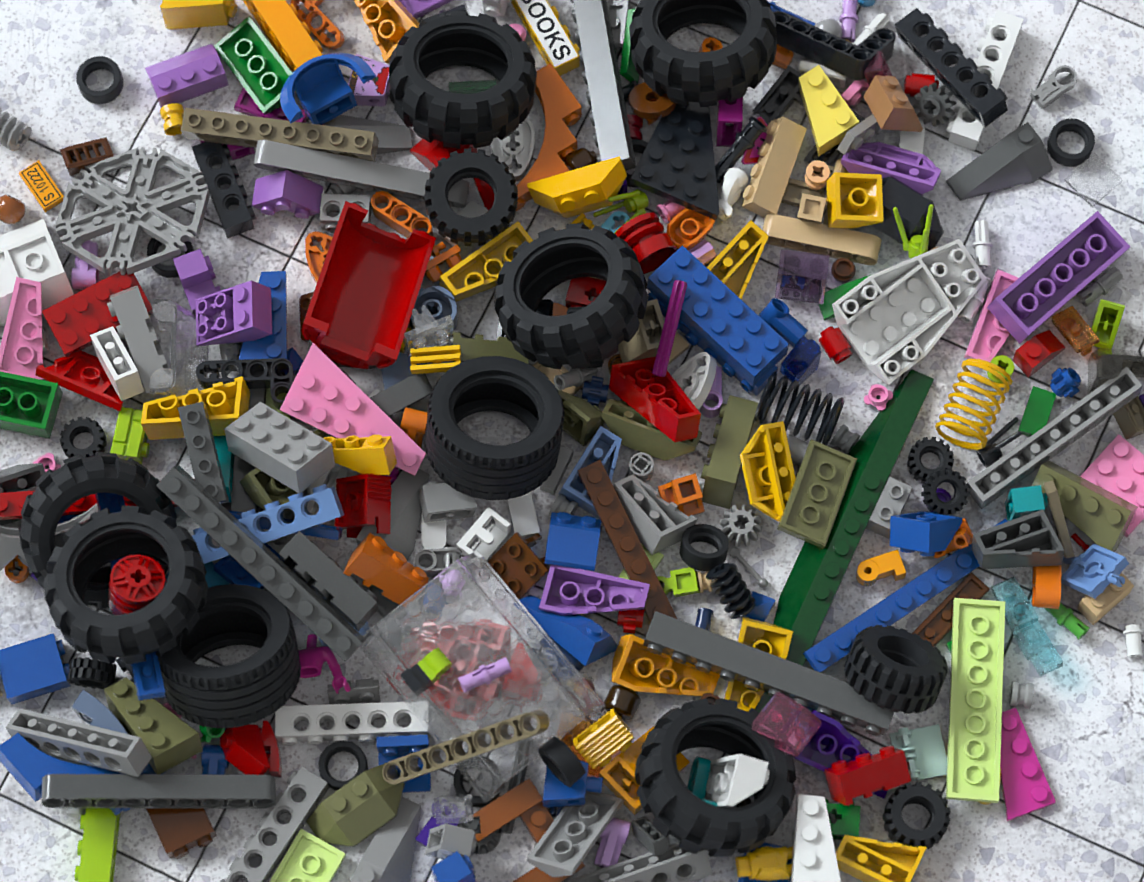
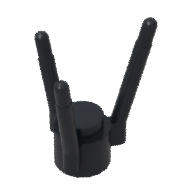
M1017 417L988 440L985 448L976 451L981 463L986 468L1003 456L1000 450L1002 447L1021 436V432L1018 431L1000 443H995L1018 422L1019 419Z

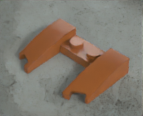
M530 778L473 814V818H480L481 833L475 834L477 843L520 817L536 844L540 841L554 820L547 808L543 807V798ZM581 862L574 874L585 867L583 862ZM535 867L513 882H563L570 876L551 877Z

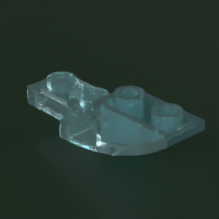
M1013 576L992 586L991 589L996 601L1005 602V620L1027 661L1030 660L1039 676L1041 677L1062 667L1063 661L1040 625L1038 621L1039 616L1015 577Z

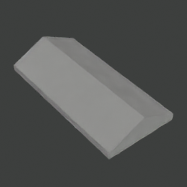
M586 792L584 805L564 806L527 857L528 862L551 877L573 875L624 803L623 799L603 793Z

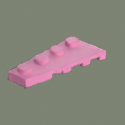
M16 277L0 346V372L43 380V378L36 376V368L39 365H43L41 282Z

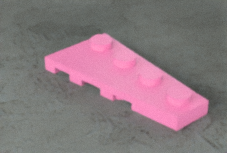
M999 269L995 272L964 358L981 359L991 362L1005 343L1010 333L987 307L997 296L1013 284L1018 277Z

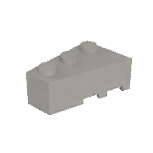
M630 475L613 485L639 541L652 555L680 542L685 530L695 525L697 518L692 514L688 517L678 510V505L673 501L669 504L659 497L658 491L635 475Z

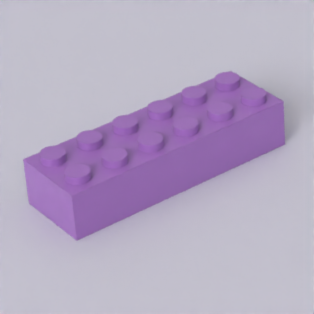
M1097 211L997 296L987 308L1020 344L1121 257L1130 246Z

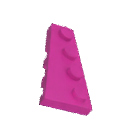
M1016 707L1002 712L1000 768L1007 821L1051 806L1056 803V800Z

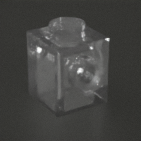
M471 794L445 795L434 798L432 816L436 818V824L467 823L472 821Z

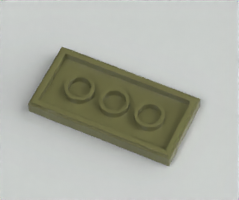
M811 439L777 529L823 549L828 541L857 459Z

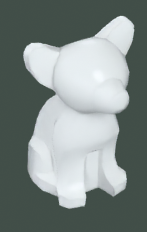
M729 168L724 175L721 198L718 200V219L726 221L732 216L733 208L731 206L737 202L742 191L748 186L749 179L747 174L738 168Z

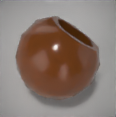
M5 194L1 196L0 221L6 224L20 222L25 214V204L10 195Z

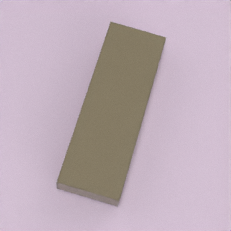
M1053 480L1045 482V492L1057 536L1064 549V557L1066 559L1075 557L1057 489Z

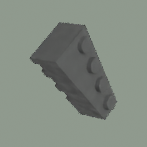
M300 531L279 552L281 561L357 631L379 609L376 602L378 598L370 590L365 589L364 591L358 585L359 582L355 577L345 575L334 559L327 557L314 542L310 541Z

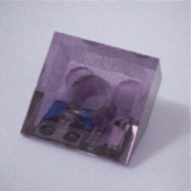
M781 249L775 298L824 304L831 256Z

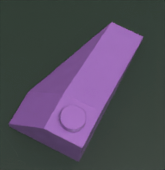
M550 565L539 610L560 615H575L644 609L650 584L583 569Z

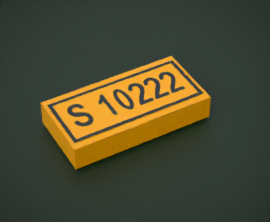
M39 160L19 172V176L44 212L63 202V194Z

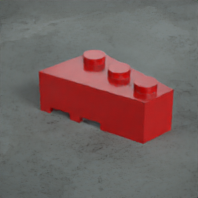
M888 746L879 749L880 753L870 755V753H864L855 756L856 760L851 762L841 760L832 763L831 768L824 769L831 799L848 806L853 804L852 798L862 795L864 798H869L873 796L872 792L882 789L887 791L910 782L911 777L904 751L894 746Z

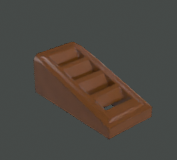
M107 137L60 149L70 176L80 173L81 169L86 170L85 167L114 156ZM103 146L106 155L101 156L98 147ZM94 150L96 157L92 158L89 151ZM85 153L87 159L82 160L80 154ZM76 157L77 162L73 163L71 158Z

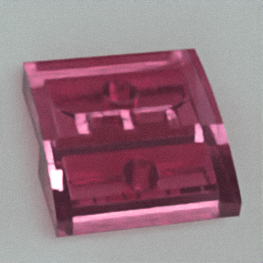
M776 692L752 722V730L774 739L775 748L798 757L821 727L822 722L795 700Z

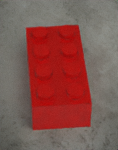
M119 271L42 311L65 357L93 345L90 335L112 326L118 332L116 326L120 325L117 316H111L107 303L111 302L110 295L138 286L148 314L154 313L134 273L128 275L126 271L124 275H121Z

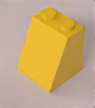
M163 0L160 5L165 26L170 30L228 25L230 18L235 17L238 8L235 0Z

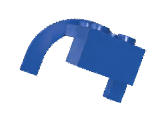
M330 53L315 57L299 66L285 81L280 94L282 110L290 123L304 117L295 102L296 90L303 110L311 122L323 125L358 105L353 91L342 75L339 65L352 69L359 76L363 84L374 79L376 75L363 59L352 54Z

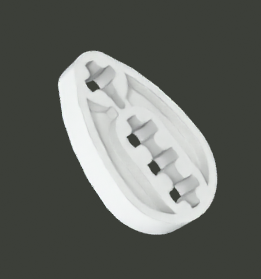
M528 118L522 124H519V127L514 131L516 151H511L509 136L503 140L496 137L490 144L492 153L498 156L499 162H505L508 165L510 173H513L512 161L513 159L516 160L517 168H519L517 173H513L516 181L521 180L525 176L531 165L535 150V130Z
M700 352L690 358L672 374L674 380L698 410L706 400L716 374L717 361L707 352Z

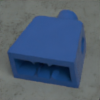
M579 760L586 774L571 787H568L546 766L543 807L584 805L586 792L602 793L603 778L588 776L589 764Z

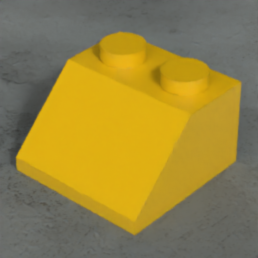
M834 172L826 181L828 228L853 229L884 221L882 174Z

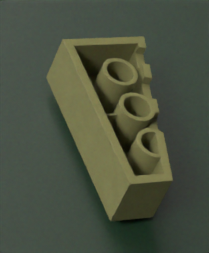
M127 677L104 689L108 708L116 716L129 735L141 737L152 756L148 763L156 774H162L203 751L200 736L196 730L157 700L146 699L138 701L135 684Z

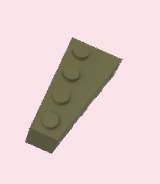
M729 395L727 404L722 403L719 418L723 419L721 424L716 423L713 438H716V443H710L707 458L711 460L709 465L704 464L701 478L705 479L702 502L730 509L742 466L740 454L749 442L758 402Z
M1051 461L1043 463L1031 486L1041 485L1042 493H1046L1044 483L1053 480L1064 516L1098 546L1115 552L1138 506Z

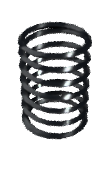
M776 371L773 372L759 401L754 417L755 421L759 420L760 423L765 421L769 409L782 386L771 423L778 421L793 390L791 402L784 420L785 430H787L804 395L793 435H798L815 400L804 439L805 441L809 440L826 405L816 441L819 443L822 441V444L827 446L845 402L844 398H838L831 409L832 393L827 394L820 404L821 389H816L809 399V384L804 385L798 394V380H794L787 389V375L782 376L776 384L778 374Z

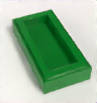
M1035 386L1032 387L1018 429L1021 434L1031 437L1047 425L1056 394Z

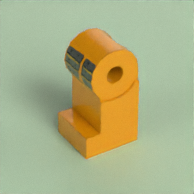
M898 549L862 561L857 568V581L863 586H871L877 580L892 575L895 581L905 579L906 570Z

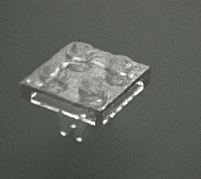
M425 305L421 307L422 314L413 309L412 323L414 329L404 333V350L407 357L411 356V348L438 347L449 344L450 340L453 339L454 323L451 316L435 320Z

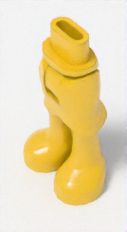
M763 846L756 848L753 852L746 853V856L736 857L735 863L738 877H749L750 880L755 879L759 881L789 880L792 873V864H787V860L793 857V846L777 848Z

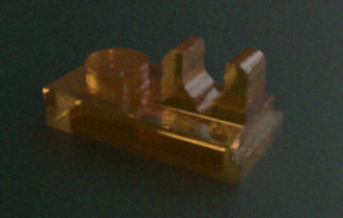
M1073 306L1052 316L1054 326L1076 353L1081 352L1082 357L1091 353L1092 346L1100 342V339Z

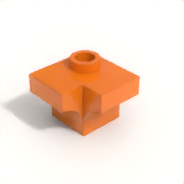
M696 473L672 480L657 487L662 499L669 504L673 501L678 505L677 509L688 517L691 514L697 515L705 512L702 502L703 495Z

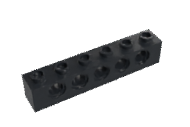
M918 8L914 9L895 24L898 37L953 92V95L984 127H987L1008 111L1006 104L1007 96L1000 88H994L989 76L986 73L981 74L977 70V65L970 57L966 59L962 55V49L957 43L954 42L952 44L948 40V35L941 27L937 29L933 25L934 21L928 13L923 14Z

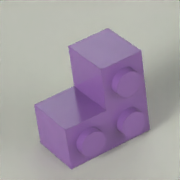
M288 170L280 171L256 179L252 206L260 209L261 213L266 215H274L276 212L285 210L294 213L298 218L307 219L309 216L319 214L323 186Z
M201 249L173 258L195 319V299L221 291L220 286L214 287L212 279H215L216 276L208 255L203 257Z

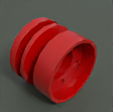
M654 212L645 213L631 219L615 232L617 237L626 241L636 253L643 274L656 270L677 251V247L670 235L663 233L664 226L659 222V217Z
M139 554L124 557L113 566L109 582L108 603L114 615L138 611L157 598L163 590L166 581L164 570L160 564L151 557Z

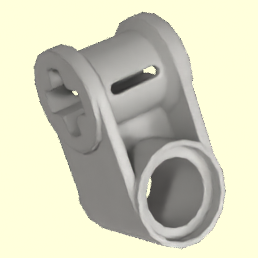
M458 547L420 550L415 556V567L421 568L427 577H439L445 574L452 575L453 573L462 575L463 570L460 568L462 550ZM423 559H429L433 564L428 568H424L419 563Z

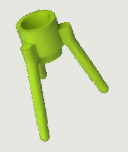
M636 189L629 193L609 197V202L625 200L594 212L593 216L597 217L625 207L629 213H635L625 222L627 223L631 219L646 213L645 208L649 206V200L644 191Z
M932 204L928 208L923 235H914L910 241L907 239L898 209L896 207L893 208L903 241V250L909 251L910 259L928 252L929 233L934 207Z

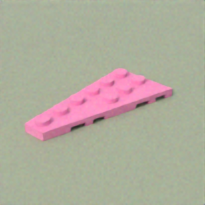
M312 343L280 411L335 438H346L353 435L358 436V438L370 437L376 434L391 436L397 460L395 467L415 476L426 453Z

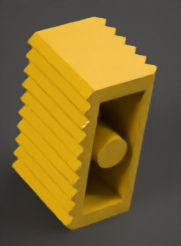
M611 709L594 722L593 725H590L589 728H586L585 731H582L581 734L575 737L573 743L576 750L594 770L598 766H606L611 761V756L617 751L623 752L628 749L632 744L634 735L616 711Z

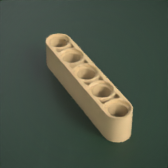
M777 214L766 215L762 229L769 236L766 244L836 259L846 258L852 262L865 265L877 264L882 242L880 237L873 234L844 228H828V225Z

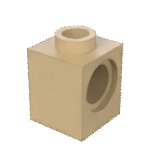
M802 193L797 218L822 224L827 198Z

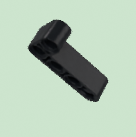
M284 358L203 361L196 368L198 382L204 389L212 388V384L223 382V384L234 382V378H229L227 375L232 371L239 372L237 377H244L248 389L270 388L273 404L278 410H280L284 400L277 399V396L281 393L288 394L295 380L293 366L289 360ZM285 369L289 371L285 376L277 375L280 370ZM261 370L264 372L260 377L252 376L255 371Z

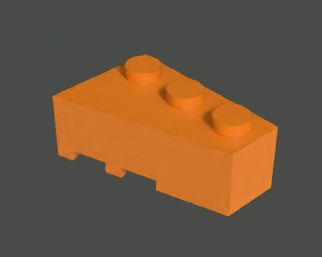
M371 532L351 553L343 572L349 577L353 573L364 579L362 584L367 587L373 584L383 590L381 592L383 596L406 609L425 590L429 580L421 568L414 567L402 553L392 550L387 546L384 539L374 536Z

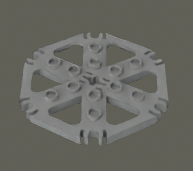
M142 147L140 151L138 148L86 166V170H80L83 179L77 180L73 177L71 179L73 185L68 183L55 226L62 246L65 250L105 273L107 268L108 273L112 274L113 269L119 267L121 275H124L126 271L129 275L182 255L181 251H187L184 242L189 241L194 244L196 242L194 236L199 238L210 198L208 186L205 184L204 176L200 171L160 149L158 154L157 148H153V152L150 155H146L145 147ZM126 166L132 167L125 190L103 178L106 173ZM162 168H169L184 177V179L153 190L157 173ZM80 198H88L103 207L71 220L75 204ZM187 203L196 204L193 220L189 226H184L163 213ZM137 208V211H136V212H135V211H130V212H129V210H128V209L135 210V209ZM113 231L107 254L103 258H99L82 248V244L85 241ZM141 231L166 245L165 250L141 260L134 258Z

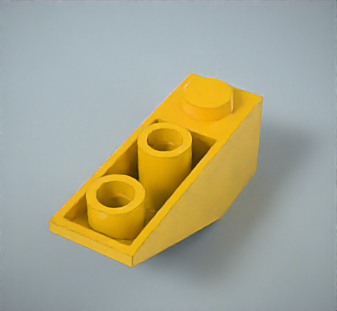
M376 434L370 437L359 438L355 435L336 439L331 436L323 438L332 443L335 463L358 473L390 475L397 464L391 436Z

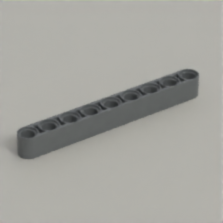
M49 774L42 778L41 803L48 808L264 809L276 805V780L270 775L140 774L139 777L128 774Z

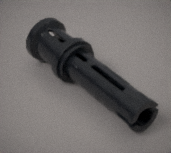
M750 116L749 123L741 132H737L736 141L715 165L717 183L720 184L727 170L737 163L747 149H753L755 146L754 142L762 132L766 133L768 130L755 117Z

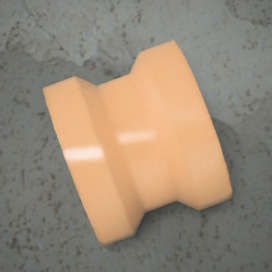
M822 161L811 162L805 172L804 179L806 185L812 190L825 188L826 181L830 175L828 165Z

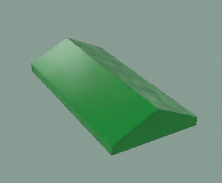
M248 16L217 42L214 48L263 114H267L281 107V90L285 81L293 72L254 20Z

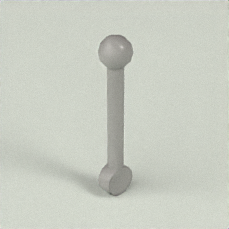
M737 547L731 548L730 556L737 558L755 577L761 588L767 587L768 581L765 578H761L740 555V550Z

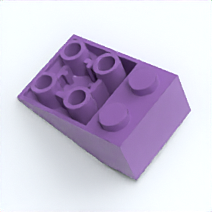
M251 280L195 299L197 346L254 341L272 335L271 288Z

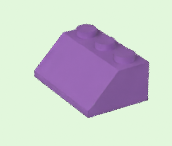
M212 43L145 68L161 108L167 104L182 103L228 86L226 73Z

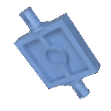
M1093 543L1084 553L1077 557L1066 559L1063 556V562L1070 566L1061 576V581L1064 585L1095 599L1109 584L1112 583L1117 587H1122L1121 584H1125V578L1119 575L1129 565V562L1124 556Z

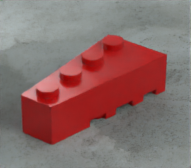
M656 356L612 365L609 389L672 441L679 442L697 438L701 413L668 371L665 377H658L652 374Z

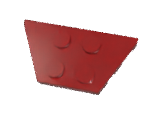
M80 350L71 353L67 357L55 359L54 365L46 368L43 365H39L36 368V376L58 383L59 386L117 411L122 410L123 401L117 395L98 358Z

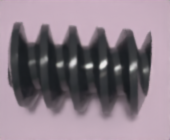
M723 563L710 570L706 574V578L708 580L714 579L710 585L712 588L719 587L715 594L716 596H723L720 599V603L723 605L727 604L724 608L725 612H733L730 616L731 619H737L751 612L756 605V601L751 596V591L747 589L746 582L742 580L741 573L737 572V566L733 563Z

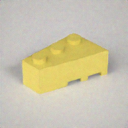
M817 65L799 77V90L809 119L818 156H821L841 143L847 131L859 124V120L820 65Z

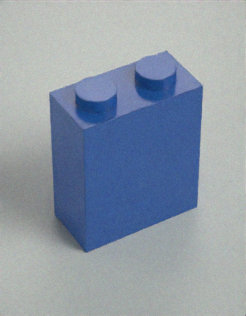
M54 633L0 650V674L6 697L12 705L71 687L68 681L70 665L69 663L64 664L62 655L66 654L62 639L58 640Z

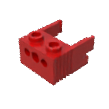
M362 474L336 479V492L344 515L335 518V526L347 529V538L356 539L363 526L375 525V519L376 533L390 534L391 477Z

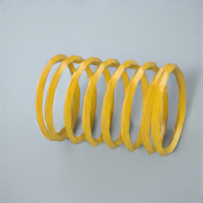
M970 358L962 362L961 367L964 372L957 373V378L960 382L952 385L955 392L948 394V399L951 403L944 404L943 408L946 413L939 415L941 422L936 423L935 428L940 436L952 444L978 450L985 448L988 441L986 435L991 434V425L995 424L997 420L995 415L1000 413L1001 410L999 404L1004 403L1006 399L1004 394L1009 392V386L1012 385L1013 381L1010 375L1001 367L985 360ZM966 365L984 369L998 377L1003 383L992 382L979 374L973 373ZM962 376L972 377L983 384L993 387L996 391L984 390L962 379ZM957 386L967 387L988 397L992 402L979 400L960 391ZM1000 395L1001 398L997 401L994 396ZM953 397H961L976 403L988 412L971 409L958 403ZM989 406H996V410L993 411ZM948 407L958 408L971 413L983 422L971 421L956 415ZM984 416H992L991 421L989 422ZM944 417L953 418L955 420L963 422L974 428L976 431L960 423L944 420ZM945 425L957 433L976 437L981 443H969L954 439L940 430V426ZM986 426H987V431H986V432H984V431L980 428V427H986Z

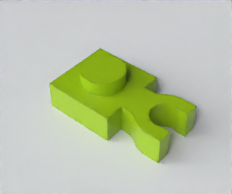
M691 567L670 571V578L657 576L659 582L664 583L663 590L666 595L673 591L675 597L700 593L697 571Z

